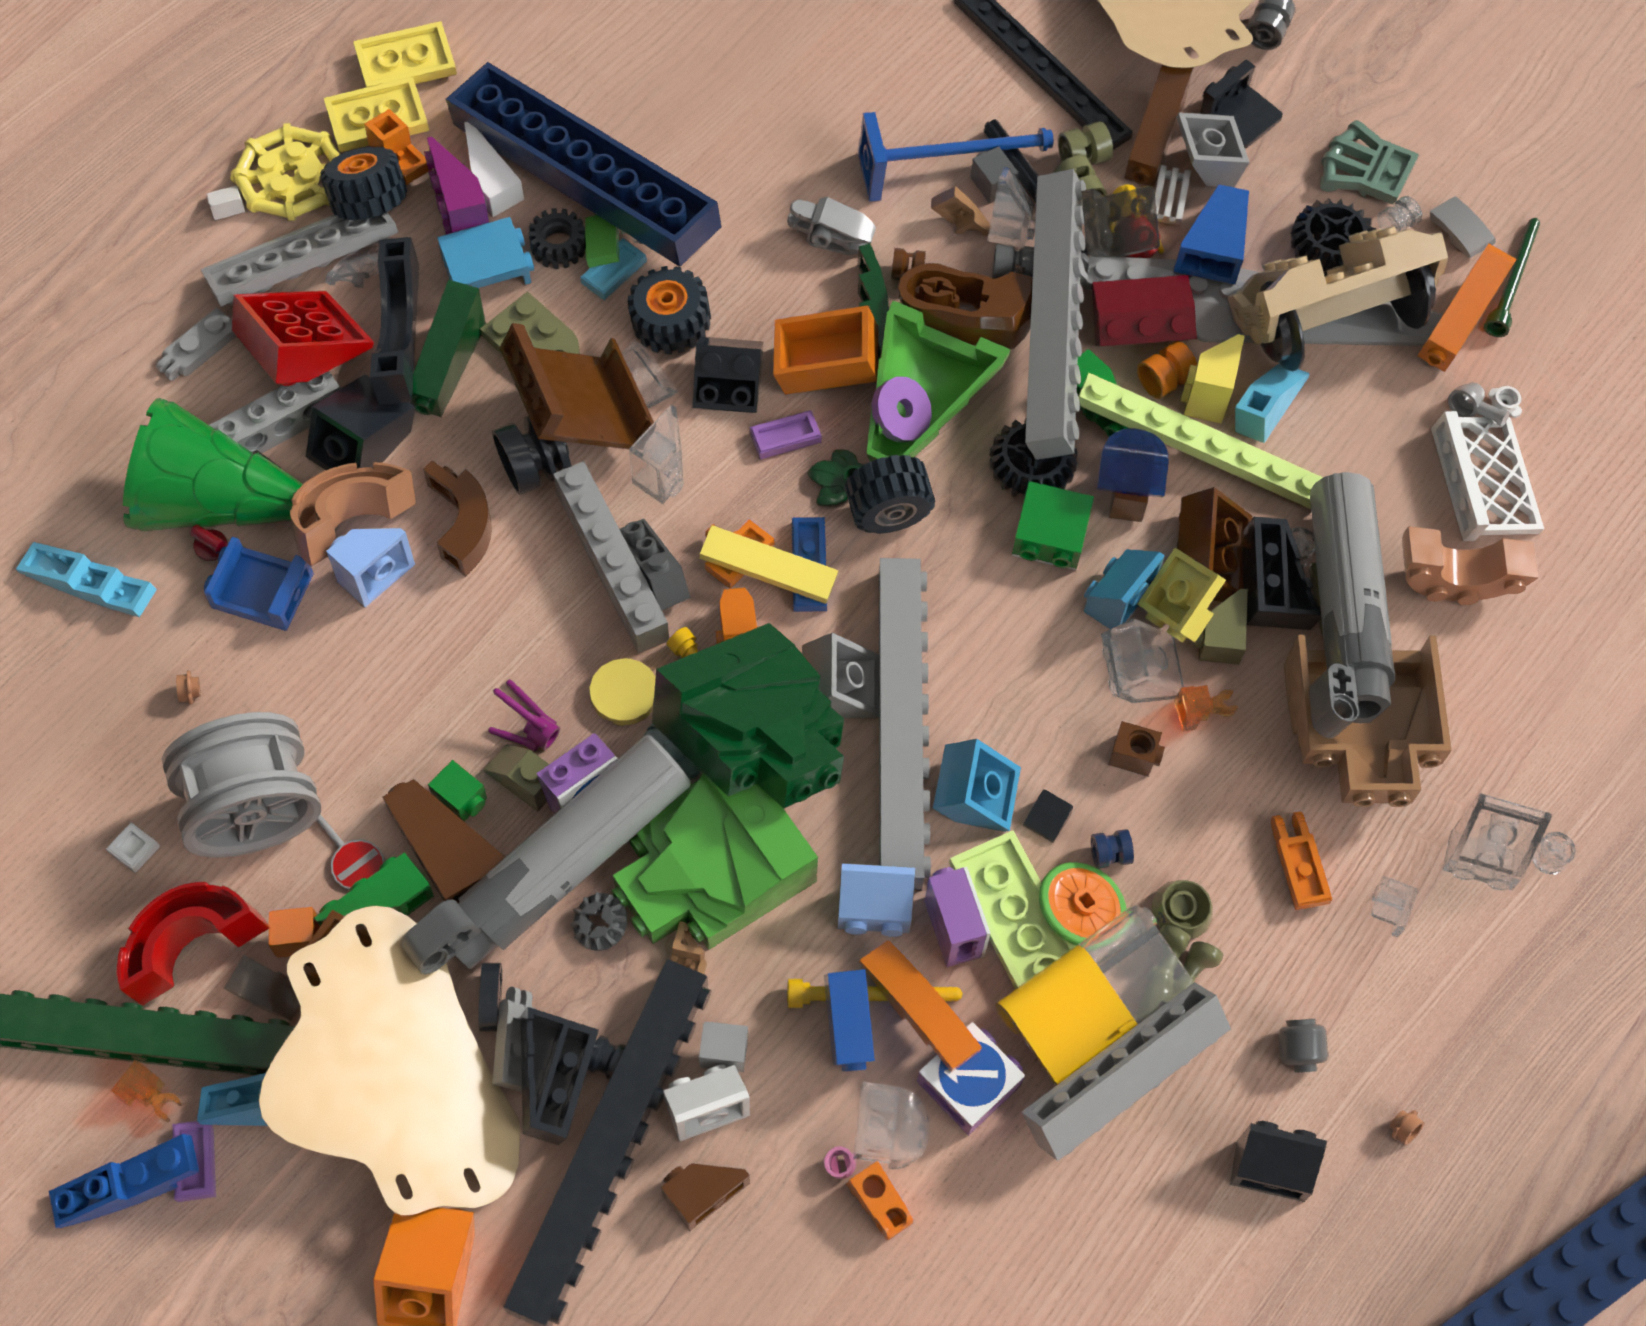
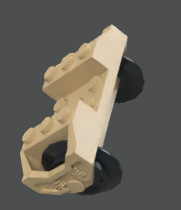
M1395 226L1382 230L1380 228L1348 236L1350 242L1339 245L1344 265L1327 270V276H1324L1320 259L1308 261L1307 256L1295 259L1289 258L1282 261L1280 259L1263 264V271L1252 274L1237 293L1227 296L1233 319L1246 336L1249 335L1256 344L1261 345L1271 361L1279 362L1284 369L1291 372L1301 368L1305 358L1303 331L1390 302L1398 317L1408 327L1420 329L1427 325L1430 318L1431 309H1433L1436 301L1435 286L1438 285L1440 275L1444 274L1448 261L1442 232L1430 235L1410 229L1396 231Z

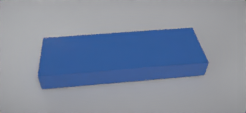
M825 517L792 518V554L826 566ZM793 592V612L827 611V603L825 604Z

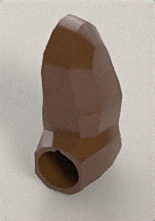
M923 263L907 270L900 278L898 292L901 304L922 312L926 326L971 345H977L980 337L1011 350L1025 339L1031 329L1033 277L1009 272L993 279L977 273L963 272L939 263Z

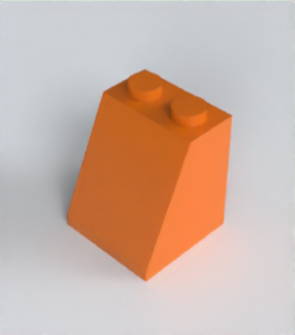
M440 1207L407 1216L394 1212L373 1279L377 1325L457 1326L475 1237L474 1212L464 1211L459 1208L447 1209Z

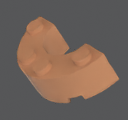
M374 462V468H357V464L352 463L326 470L305 482L292 498L293 506L292 510H290L297 550L304 561L313 566L328 557L326 551L336 539L334 528L341 522L354 516L366 514L381 515L392 519L414 506L416 500L411 471L387 463Z
M1408 526L1402 536L1406 581L1414 591L1427 596L1429 601L1452 600L1458 601L1461 605H1472L1483 599L1522 593L1526 590V586L1539 578L1534 542L1502 538L1496 543L1483 548L1455 550L1442 545L1440 530Z

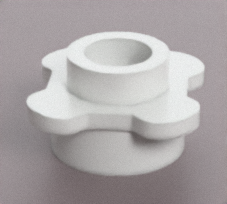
M1503 386L1499 389L1493 388L1490 390L1488 397L1492 401V406L1502 411H1509V415L1513 418L1521 415L1522 409L1519 407L1521 394L1517 389L1511 386Z

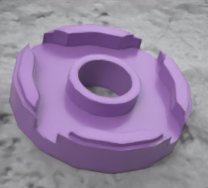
M894 377L885 381L874 392L872 414L875 423L880 424V427L883 429L881 432L887 438L895 442H910L919 438L929 428L932 417L931 402L926 391L918 382L908 377ZM898 402L902 403L905 407V417L898 413Z

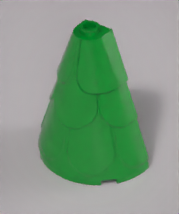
M157 398L151 403L146 412V416L151 417L148 425H140L126 473L123 506L129 507V514L124 513L123 521L127 528L143 532L183 527L193 528L196 524L201 527L237 524L240 527L291 520L292 498L303 485L301 482L261 454H253L219 429L215 430L176 403Z

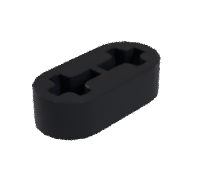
M482 963L478 1011L480 1032H497L499 1005L502 1001V963Z

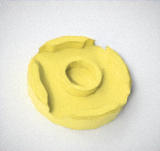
M628 658L612 660L601 666L593 675L589 687L592 706L601 718L613 721V724L621 726L636 724L647 718L652 712L656 677L651 669L640 661Z

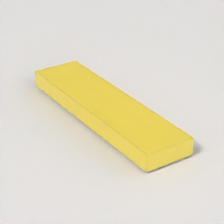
M713 525L700 552V559L825 604L828 601L838 575V570Z

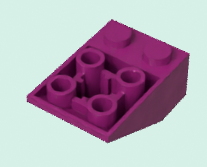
M432 136L427 137L430 150L424 151L428 170H431L428 173L432 188L436 194L438 210L443 219L445 235L489 223L486 203L478 177Z

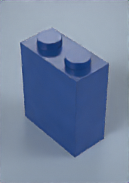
M864 969L827 973L824 975L833 1065H841L844 1072L866 1070V1062L875 1061L866 971Z

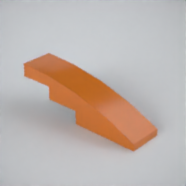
M889 940L859 960L861 966L902 1020L907 1019L925 1045H931L950 1072L956 1070L981 1051L982 1046L960 1018L915 966Z

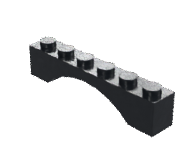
M411 237L379 240L378 252L381 328L378 346L375 352L371 354L370 380L379 405L412 402L419 262Z

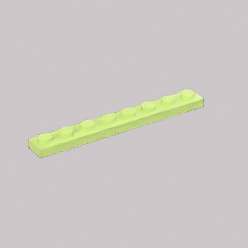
M1091 373L1086 377L1078 396L1081 407L1311 509L1310 490L1323 477Z

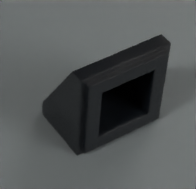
M1043 789L1023 826L1054 843L1070 818L1073 806Z

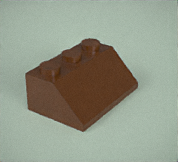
M1215 487L1181 497L1177 549L1226 580L1212 600L1224 602L1238 590L1244 589L1241 532L1252 520V515Z

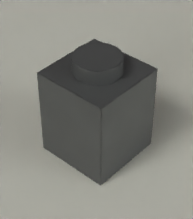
M998 146L990 151H983L973 158L970 178L990 204L1016 191L1018 171Z

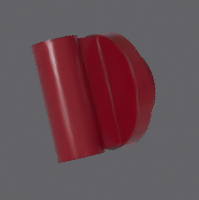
M196 524L190 531V536L195 538L193 543L194 551L204 561L218 560L221 549L228 545L226 536L218 530H206Z

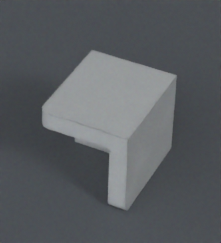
M704 1022L699 1053L700 1067L711 1068L723 1064L727 1068L735 1065L738 1072H744L748 1026Z

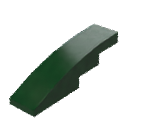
M868 243L858 248L857 265L862 273L859 274L858 295L862 301L859 303V307L868 305L878 324L879 364V359L882 356L889 303L880 265L871 243Z

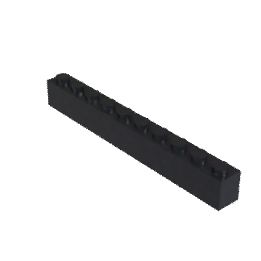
M669 959L666 960L506 1299L503 1308L508 1314L535 1326H552L553 1323L559 1325L568 1307V1302L564 1301L570 1286L576 1288L581 1280L585 1266L581 1264L587 1250L592 1252L598 1243L602 1230L597 1227L603 1214L609 1216L615 1206L618 1194L614 1193L619 1179L624 1181L627 1179L634 1163V1159L630 1158V1155L635 1145L641 1146L647 1136L650 1124L646 1123L651 1110L657 1111L663 1101L664 1089H662L667 1075L673 1077L677 1071L681 1056L677 1055L682 1043L688 1044L696 1028V1023L693 1022L697 1010H704L709 1001L712 990L708 989L707 975Z

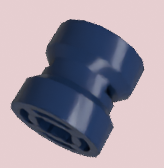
M1128 829L1116 830L1113 835H1106L1104 833L1091 834V853L1097 869L1108 868L1111 863L1115 862L1120 865L1133 864L1134 849Z

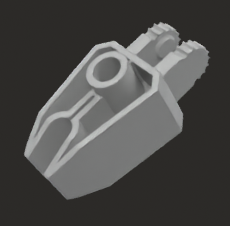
M828 197L820 198L818 205L809 201H803V199L795 200L791 204V212L787 217L788 225H790V228L792 227L797 229V231L808 234L806 241L813 247L853 255L858 254L859 246L872 242L876 226L862 212Z

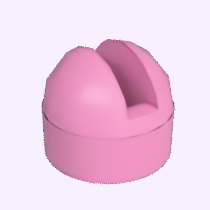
M835 1147L826 1154L824 1165L831 1176L837 1179H845L855 1171L856 1159L847 1148ZM839 1155L844 1156V1161L847 1169L843 1173L841 1172V1166L838 1159Z

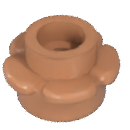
M187 670V674L176 675L178 701L189 702L190 705L193 704L194 698L201 697L199 677H192L189 670Z
M1402 1110L1395 1116L1390 1124V1128L1393 1130L1391 1137L1395 1141L1400 1140L1404 1145H1408L1418 1136L1424 1126V1121L1417 1117L1418 1112L1412 1110L1410 1113Z

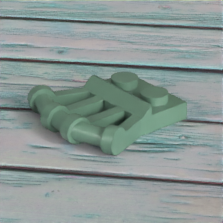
M1354 120L1348 125L1345 132L1340 136L1332 138L1329 144L1330 150L1323 155L1321 159L1323 177L1320 179V188L1327 192H1332L1336 189L1357 190L1363 197L1367 194L1395 205L1419 154L1381 139L1362 122ZM1360 139L1369 147L1356 143L1353 140ZM1342 154H1348L1370 164L1369 166L1365 165L1361 162L1343 156ZM1336 169H1340L1355 176L1336 175Z

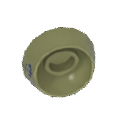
M1176 880L1167 882L1157 890L1152 901V913L1155 922L1160 928L1164 924L1172 925L1182 929L1189 934L1191 939H1194L1208 930L1212 922L1213 906L1209 894L1202 886L1194 881Z

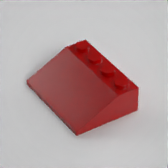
M327 291L233 295L232 331L276 384L293 386L296 382H308L372 349L374 346V341Z

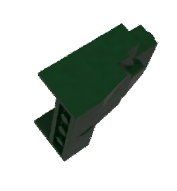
M767 623L656 669L652 724L728 797L758 784L785 809L840 783L844 755L836 747L841 745L844 718L831 707L832 701L819 691L821 677L819 673L798 650L795 644L772 624Z

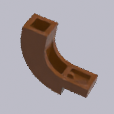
M431 460L423 468L427 486L459 510L454 525L437 541L440 557L466 577L481 561L491 540L492 523L487 499L482 486L469 471L465 469L457 476L449 467H441Z

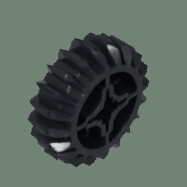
M1328 198L1324 204L1316 200L1312 206L1306 205L1302 213H1299L1296 217L1290 233L1292 238L1291 248L1295 249V258L1307 256L1308 261L1320 259L1324 276H1327V270L1344 265L1339 245L1350 242L1348 236L1363 231L1369 232L1376 230V228L1371 227V218H1363L1364 209L1354 210V203L1346 206L1343 205L1342 199L1337 203H1333Z
M1015 419L1011 427L1004 425L1001 429V434L995 436L989 453L991 458L989 462L990 470L994 471V481H1001L1000 486L1002 490L1011 488L1012 497L1021 493L1024 494V500L1029 482L1065 490L1066 485L1072 482L1074 471L1077 469V448H1074V454L1039 460L1035 458L1034 466H1031L1032 452L1025 443L1026 419L1024 424Z

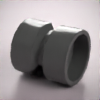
M1292 0L1258 1L1254 14L1251 16L1246 27L1253 36L1252 44L1264 50H1272L1281 45L1296 11Z
M996 244L992 278H999L1009 272L1033 277L1034 247L1022 246L1020 250H1016L1014 245Z

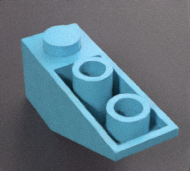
M1279 363L1253 382L1235 407V432L1265 443L1308 379L1309 373L1300 369L1291 372L1284 369Z

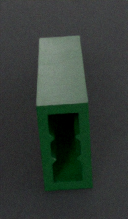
M448 280L413 373L412 402L410 403L416 406L415 410L420 414H432L442 417L481 337L480 328L486 324L479 288L453 280Z

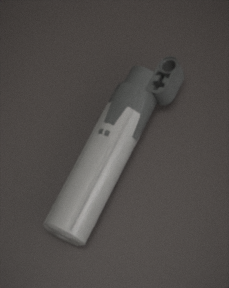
M1350 472L1334 473L1333 475L1325 476L1317 481L1310 490L1327 669L1310 685L1309 697L1313 727L1321 736L1330 739L1337 737L1351 723H1371L1391 705L1390 687L1395 682L1374 485L1371 484L1368 478Z
M643 736L459 897V904L455 900H446L414 925L401 939V948L422 974H431L437 971L454 955L469 969H472L497 946L505 950L689 788L690 779L670 754L652 736Z

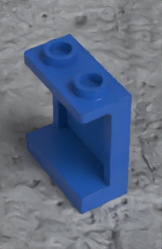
M231 537L228 545L224 546L219 553L218 565L213 575H209L205 581L204 594L212 609L287 631L314 573L311 566L301 556L295 555L292 562L245 548L242 546L239 538Z

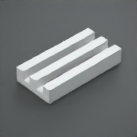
M1161 165L1150 220L1180 226L1191 171L1185 170L1184 173H1179V168L1173 167L1172 171L1166 170L1167 166ZM1164 179H1169L1170 184L1164 215L1158 214ZM1179 181L1182 182L1176 217H1172L1170 214L1176 182Z

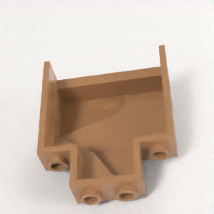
M1305 635L1297 636L1284 663L1286 693L1293 735H1298L1302 764H1314V766L1320 768L1338 764L1342 803H1353L1356 807H1368L1375 803H1389L1391 807L1407 806L1414 802L1421 791L1418 764L1422 768L1437 767L1443 764L1452 751L1436 635H1429L1421 650H1392L1395 682L1390 687L1391 705L1371 723H1351L1337 737L1332 739L1321 736L1313 727L1309 697L1310 685L1327 669L1325 650H1306Z

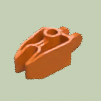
M746 588L724 589L719 602L721 630L715 631L716 644L757 628L754 600Z

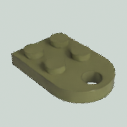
M528 291L480 328L481 336L500 353L499 347L511 324L516 323L525 326L534 348L580 354L579 342L574 332Z

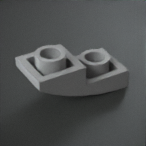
M1456 196L1430 211L1431 221L1450 234L1451 244L1469 258L1482 252L1488 243L1491 245L1496 243L1495 237L1481 219Z

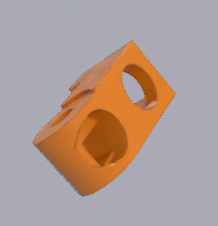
M878 1160L846 1183L852 1195L856 1196L886 1240L889 1241L914 1223L908 1208Z

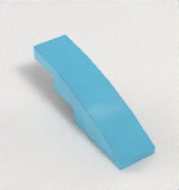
M36 542L32 543L16 568L19 573L52 588L100 606L137 617L142 615L157 590L148 581L124 576L117 568L91 562L84 554Z

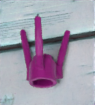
M511 679L507 680L506 684L535 715H532L500 689L495 688L493 693L528 721L523 730L527 734V738L494 727H490L488 732L524 745L533 752L538 747L547 750L559 735L561 728L556 725L557 722L547 716Z

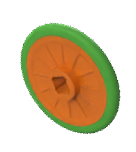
M1079 862L1064 863L1050 870L1041 883L1039 904L1042 914L1052 930L1067 942L1084 948H1099L1112 943L1122 933L1127 918L1124 897L1116 883L1100 869Z

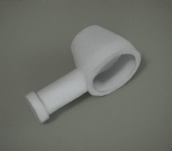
M1475 382L1455 388L1448 397L1449 407L1452 411H1457L1460 417H1473L1477 413L1497 422V425L1502 427L1507 422L1510 414L1509 411H1502L1483 402L1484 389Z

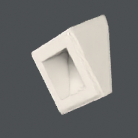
M237 185L207 193L215 220L245 212Z

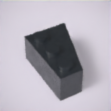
M1254 516L1241 532L1244 589H1248L1246 625L1311 630L1322 619L1321 607L1317 606L1311 588L1313 585L1310 577L1305 576L1300 559L1302 557L1287 519Z
M527 1007L520 1016L523 1134L560 1145L567 1138L599 1029Z

